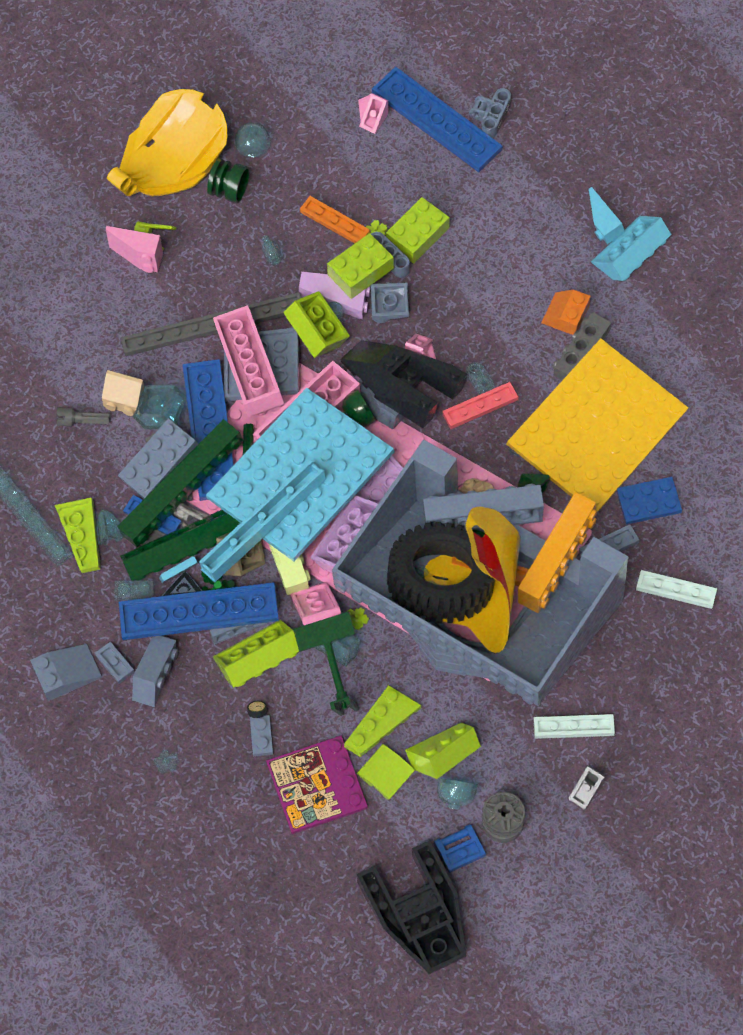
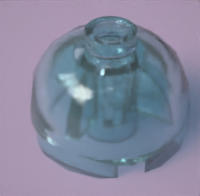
M245 123L236 132V149L240 155L246 158L261 157L270 148L271 140L268 130L259 123Z
M438 778L437 794L442 802L448 804V808L460 810V806H467L475 799L478 784Z

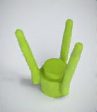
M137 221L134 231L151 234L152 228L176 230L177 227Z

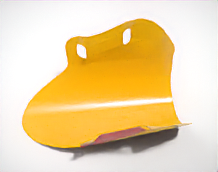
M474 507L470 510L466 521V530L471 543V554L479 569L495 579L490 601L488 600L485 608L482 607L480 613L474 612L473 617L469 619L464 615V621L461 622L454 618L453 624L468 627L489 651L498 653L504 649L508 639L520 549V535L517 529L500 512L485 507ZM478 525L485 531L484 537L481 538L472 531V527ZM440 555L427 563L424 569V578L426 581L436 585H454L465 580L470 575L472 569L451 564L453 557ZM432 576L447 578L448 580L436 579Z

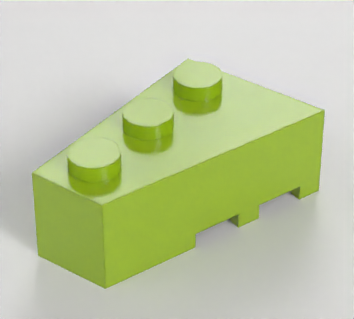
M459 723L405 751L413 769L438 779L481 746L474 727Z

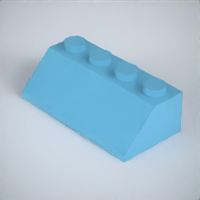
M639 216L625 229V233L613 240L591 262L611 279L624 281L630 277V274L642 265L646 258L652 256L659 246L666 243V239L671 236V233L661 217Z

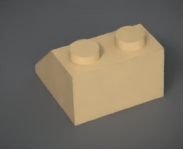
M107 370L102 394L103 406L110 411L118 410L128 416H139L146 399L143 380Z

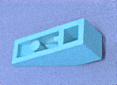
M591 187L589 188L593 221L596 228L595 234L600 241L604 240L608 245L625 233L621 221Z

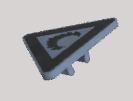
M183 572L162 596L201 592L202 590L187 572Z

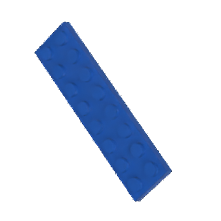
M396 66L372 88L373 94L388 100L390 107L477 172H480L502 151L503 146Z
M220 359L182 364L191 437L198 444L223 419L228 422ZM232 452L228 455L225 462L220 463L215 468L211 476H207L202 481L201 486L198 488L200 501L209 500L206 494L234 465Z
M274 582L119 602L122 640L279 621Z

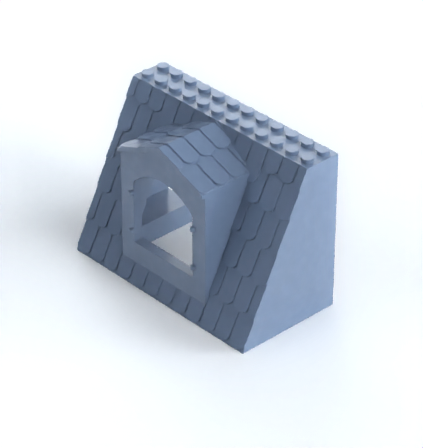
M423 439L332 569L335 588L341 593L347 592L352 595L351 597L356 602L367 604L373 612L384 614L385 618L390 622H397L402 625V628L411 635L419 645L421 652L436 670L489 679L495 684L500 683L505 686V689L511 694L517 693L522 696L526 703L538 706L623 601L628 556L593 537L582 553L581 560L575 558L567 564L569 568L565 576H560L557 581L559 585L556 591L550 593L548 597L550 600L546 608H541L540 612L536 613L524 606L509 629L504 649L498 653L489 651L482 643L469 641L457 636L443 623H436V618H431V622L425 621L426 616L422 615L419 618L415 615L414 611L411 613L406 610V606H399L398 600L394 601L392 593L388 591L387 571L391 547L393 548V543L395 540L398 541V537L401 534H406V530L411 529L414 532V528L417 525L424 528L423 499L429 496L442 497L451 493L463 494L458 491L457 458ZM513 525L520 535L517 566L530 569L546 541L519 525ZM428 555L413 561L417 574L425 580V566L430 560L440 555ZM432 576L436 579L448 580L447 578Z

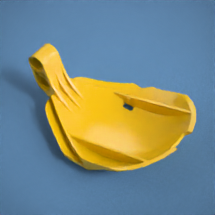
M178 89L162 94L140 121L139 127L129 135L120 168H113L109 172L107 180L126 196H131L138 192L148 196H162L196 186L210 172L226 145L227 124L222 110L218 104L215 105L214 109H211L201 101L204 93L195 90ZM152 139L155 141L150 147L145 146Z

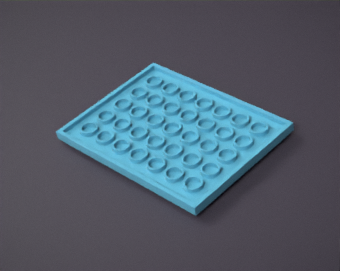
M306 388L206 494V497L241 523L311 459L313 464L319 469L324 470L326 480L262 538L295 562L392 456L394 448Z

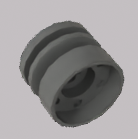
M499 792L490 796L482 810V827L485 834L493 841L507 843L517 839L522 833L525 809L521 800L508 792ZM502 812H506L505 817L501 816Z

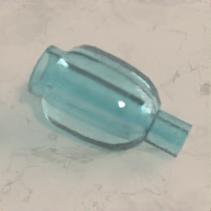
M263 236L262 252L266 261L271 263V265L279 264L281 262L279 246L275 241L270 240L268 236Z

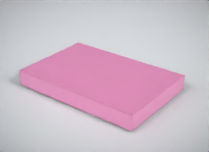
M327 582L290 594L303 625L341 614L340 607Z

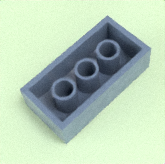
M168 418L118 476L126 485L145 499L198 443Z

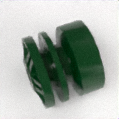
M218 158L209 175L207 193L211 196L216 195L218 198H221L225 193L226 200L239 203L248 185L249 167L236 163L232 168L230 161L225 162L224 159Z

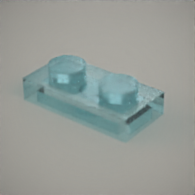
M153 580L115 581V601L154 597Z

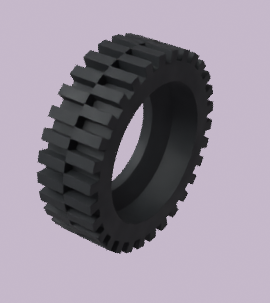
M430 522L425 523L424 528L417 525L414 528V532L408 529L405 535L401 534L398 537V541L395 540L393 543V548L391 547L387 571L388 591L392 593L394 601L398 600L399 606H406V610L411 613L414 611L415 615L419 618L422 615L426 616L425 621L431 622V618H436V623H442V619H447V623H453L454 618H457L458 622L464 621V615L469 619L473 617L474 612L480 613L482 607L485 608L488 600L490 601L492 597L495 579L482 572L476 565L471 554V543L467 530L465 532L462 531L463 526L457 525L456 528H452V523L448 522L446 527L441 526V522H435L433 527H431ZM428 555L454 556L468 565L472 571L460 583L445 586L436 585L424 580L417 574L413 561Z

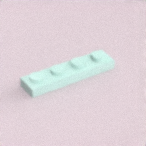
M641 570L636 590L712 609L717 588Z
M613 714L534 717L535 739L614 736L615 734Z

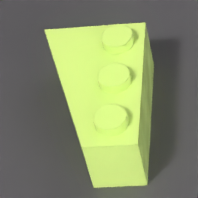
M269 544L286 594L290 595L309 588L308 581L311 578L308 570L303 568L302 564L305 562L302 554L293 562Z

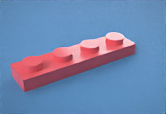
M508 382L442 411V415L450 429H453L517 401L518 395L511 383Z

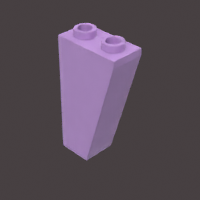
M301 272L299 284L301 297L319 291L332 309L358 319H363V314L367 313L368 302L365 301L366 297H370L371 286L350 299L328 274Z

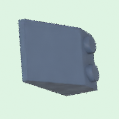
M87 644L47 652L30 660L47 701L102 678Z

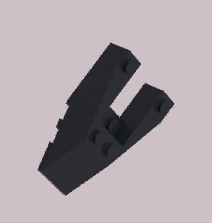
M361 340L341 358L342 364L354 376L357 375L363 381L362 385L366 389L369 388L375 394L374 398L421 428H424L433 419L438 403L414 387L423 381L453 400L462 391L467 377L465 372L451 364L395 345Z
M429 840L412 848V857L426 883V886L392 901L375 866L356 875L357 883L382 928L428 974H431L465 958L467 955L458 894L435 848Z

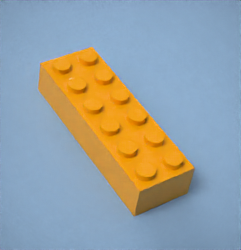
M576 492L574 493L518 587L519 604L536 613H539L541 608H546L550 600L548 598L550 593H554L559 585L557 581L560 576H565L569 568L567 564L570 560L573 561L578 553L577 547L579 544L583 545L587 538V530L589 528L592 529L596 523V502Z

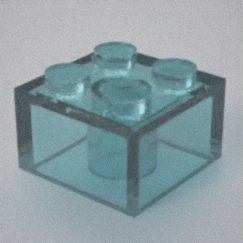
M147 385L144 388L133 418L144 429H159L168 418L177 424L187 397L175 385Z

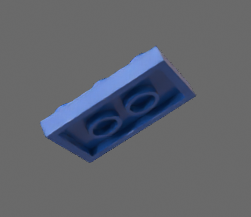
M672 477L620 487L616 490L626 525L682 513Z

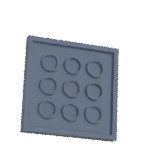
M294 328L258 332L281 396L297 394L299 392V335ZM224 350L225 402L242 400Z

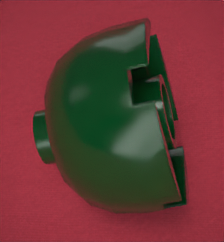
M357 389L345 397L342 403L345 415L363 427L376 421Z

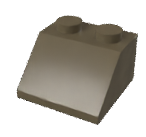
M230 532L216 538L217 544L220 543ZM261 540L223 575L242 576L264 565L265 559Z

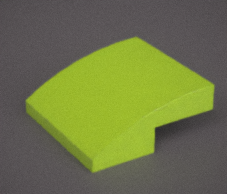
M382 744L357 774L369 786H373L389 800L415 769L394 751Z

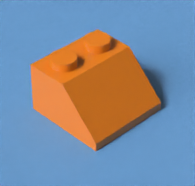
M574 289L555 292L541 323L573 335L575 331L579 330L590 307L591 296Z

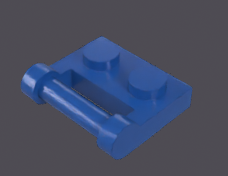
M471 824L464 826L465 829L441 840L438 838L433 841L449 873L486 856ZM468 836L470 838V840H467L448 850H445L444 848L445 846L453 842H456L464 837Z

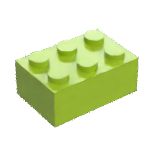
M421 197L386 232V237L414 264L449 229L450 217Z
M370 233L327 263L328 276L350 299L394 269V257Z
M319 291L295 300L283 312L314 358L337 349L350 337Z

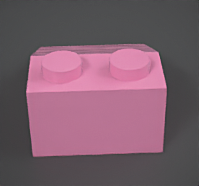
M106 226L109 248L145 272H158L163 256L160 235Z

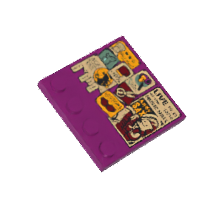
M342 735L266 760L291 834L368 809L349 754L344 747Z

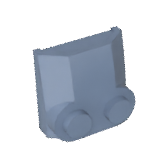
M408 283L371 285L372 320L377 323H385L389 319L409 317Z

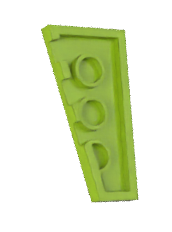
M87 498L55 505L80 571L86 573L100 570L93 499Z
M388 685L344 743V747L362 757L377 745L383 737L392 733L398 725L407 721L413 713L418 712L421 709V705Z

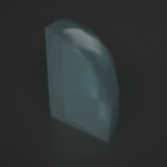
M103 509L96 521L98 545H106V541L114 539L115 542H118L123 538V535H121L117 528L120 524L118 519L112 513Z

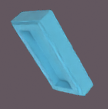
M191 557L162 573L159 578L164 583L195 566L198 562L195 557Z

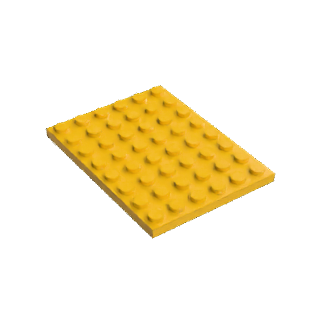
M600 338L514 433L506 445L542 474L549 475L550 480L571 497L576 492L596 502V510L598 512L616 492L617 488L625 482L684 415L688 407Z

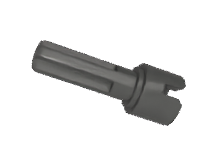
M57 407V415L64 416V418L57 419V426L72 427L74 423L109 424L110 422L109 413L75 412L73 408Z

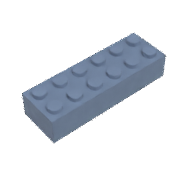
M528 484L518 488L509 486L501 490L469 491L466 494L459 495L451 493L442 497L429 496L423 499L425 523L430 522L431 527L435 526V522H441V526L446 527L448 522L452 523V528L461 525L463 526L462 531H466L468 514L474 507L494 509L500 512L512 525L543 522L544 504L541 485ZM478 525L472 527V530L482 529Z

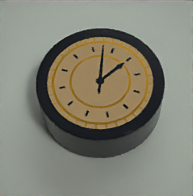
M253 701L247 705V713L252 718H261L267 714V705L263 701Z

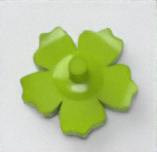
M374 220L371 226H366V228L370 229V234L381 232L383 235H386L387 225L379 224V220Z
M362 607L356 608L355 611L352 609L347 610V612H350L355 630H360L363 624L368 623L369 618L364 614L365 610Z

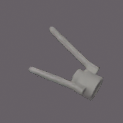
M181 503L174 512V516L182 521L183 527L187 525L185 521L189 522L192 517L203 520V517L209 516L184 503Z

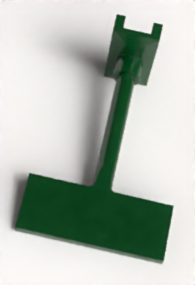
M348 611L293 629L299 652L321 645L325 647L337 692L335 694L337 700L330 702L331 710L340 716L344 715L343 710H347L349 707L354 711H359L358 703L348 697L347 691H344L332 647L333 641L355 635L350 612Z

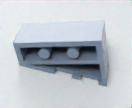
M163 636L152 637L133 675L132 701L155 707L166 676L170 672L172 660H176L178 655L176 640Z

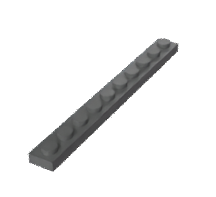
M298 292L248 305L254 323L285 316L283 312L295 300L300 299L301 295ZM241 307L120 337L125 357L216 334L218 331L213 318Z

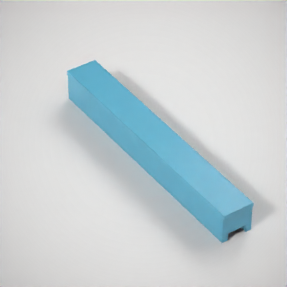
M311 459L306 462L199 561L202 568L201 571L212 581L216 582L326 480L324 470L319 469L313 464Z

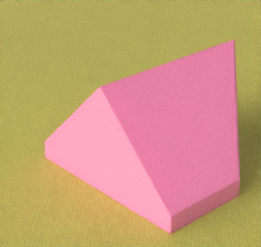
M372 93L358 100L361 120L359 127L375 134L388 115V100Z
M415 334L406 342L405 349L436 359L432 346L433 339Z

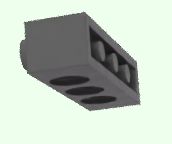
M593 312L589 317H585L582 321L581 329L573 334L571 344H567L564 347L562 357L560 359L557 358L552 367L554 369L553 376L563 380L600 338L603 340L606 338L611 330V322Z

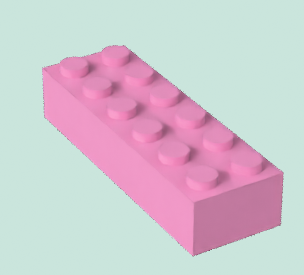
M248 305L214 317V323L248 416L250 417L283 405L284 402Z
M332 361L253 433L254 443L306 388L342 412L343 400L356 389L360 392V383Z

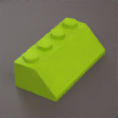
M280 619L213 656V659L228 683L234 688L244 685L252 677L260 676L263 674V671L278 666L281 661L296 656L299 649L293 630Z

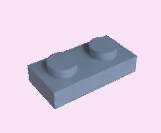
M111 642L95 652L97 659L118 684L135 673L134 669Z
M266 715L261 718L250 717L253 757L273 755L270 716Z

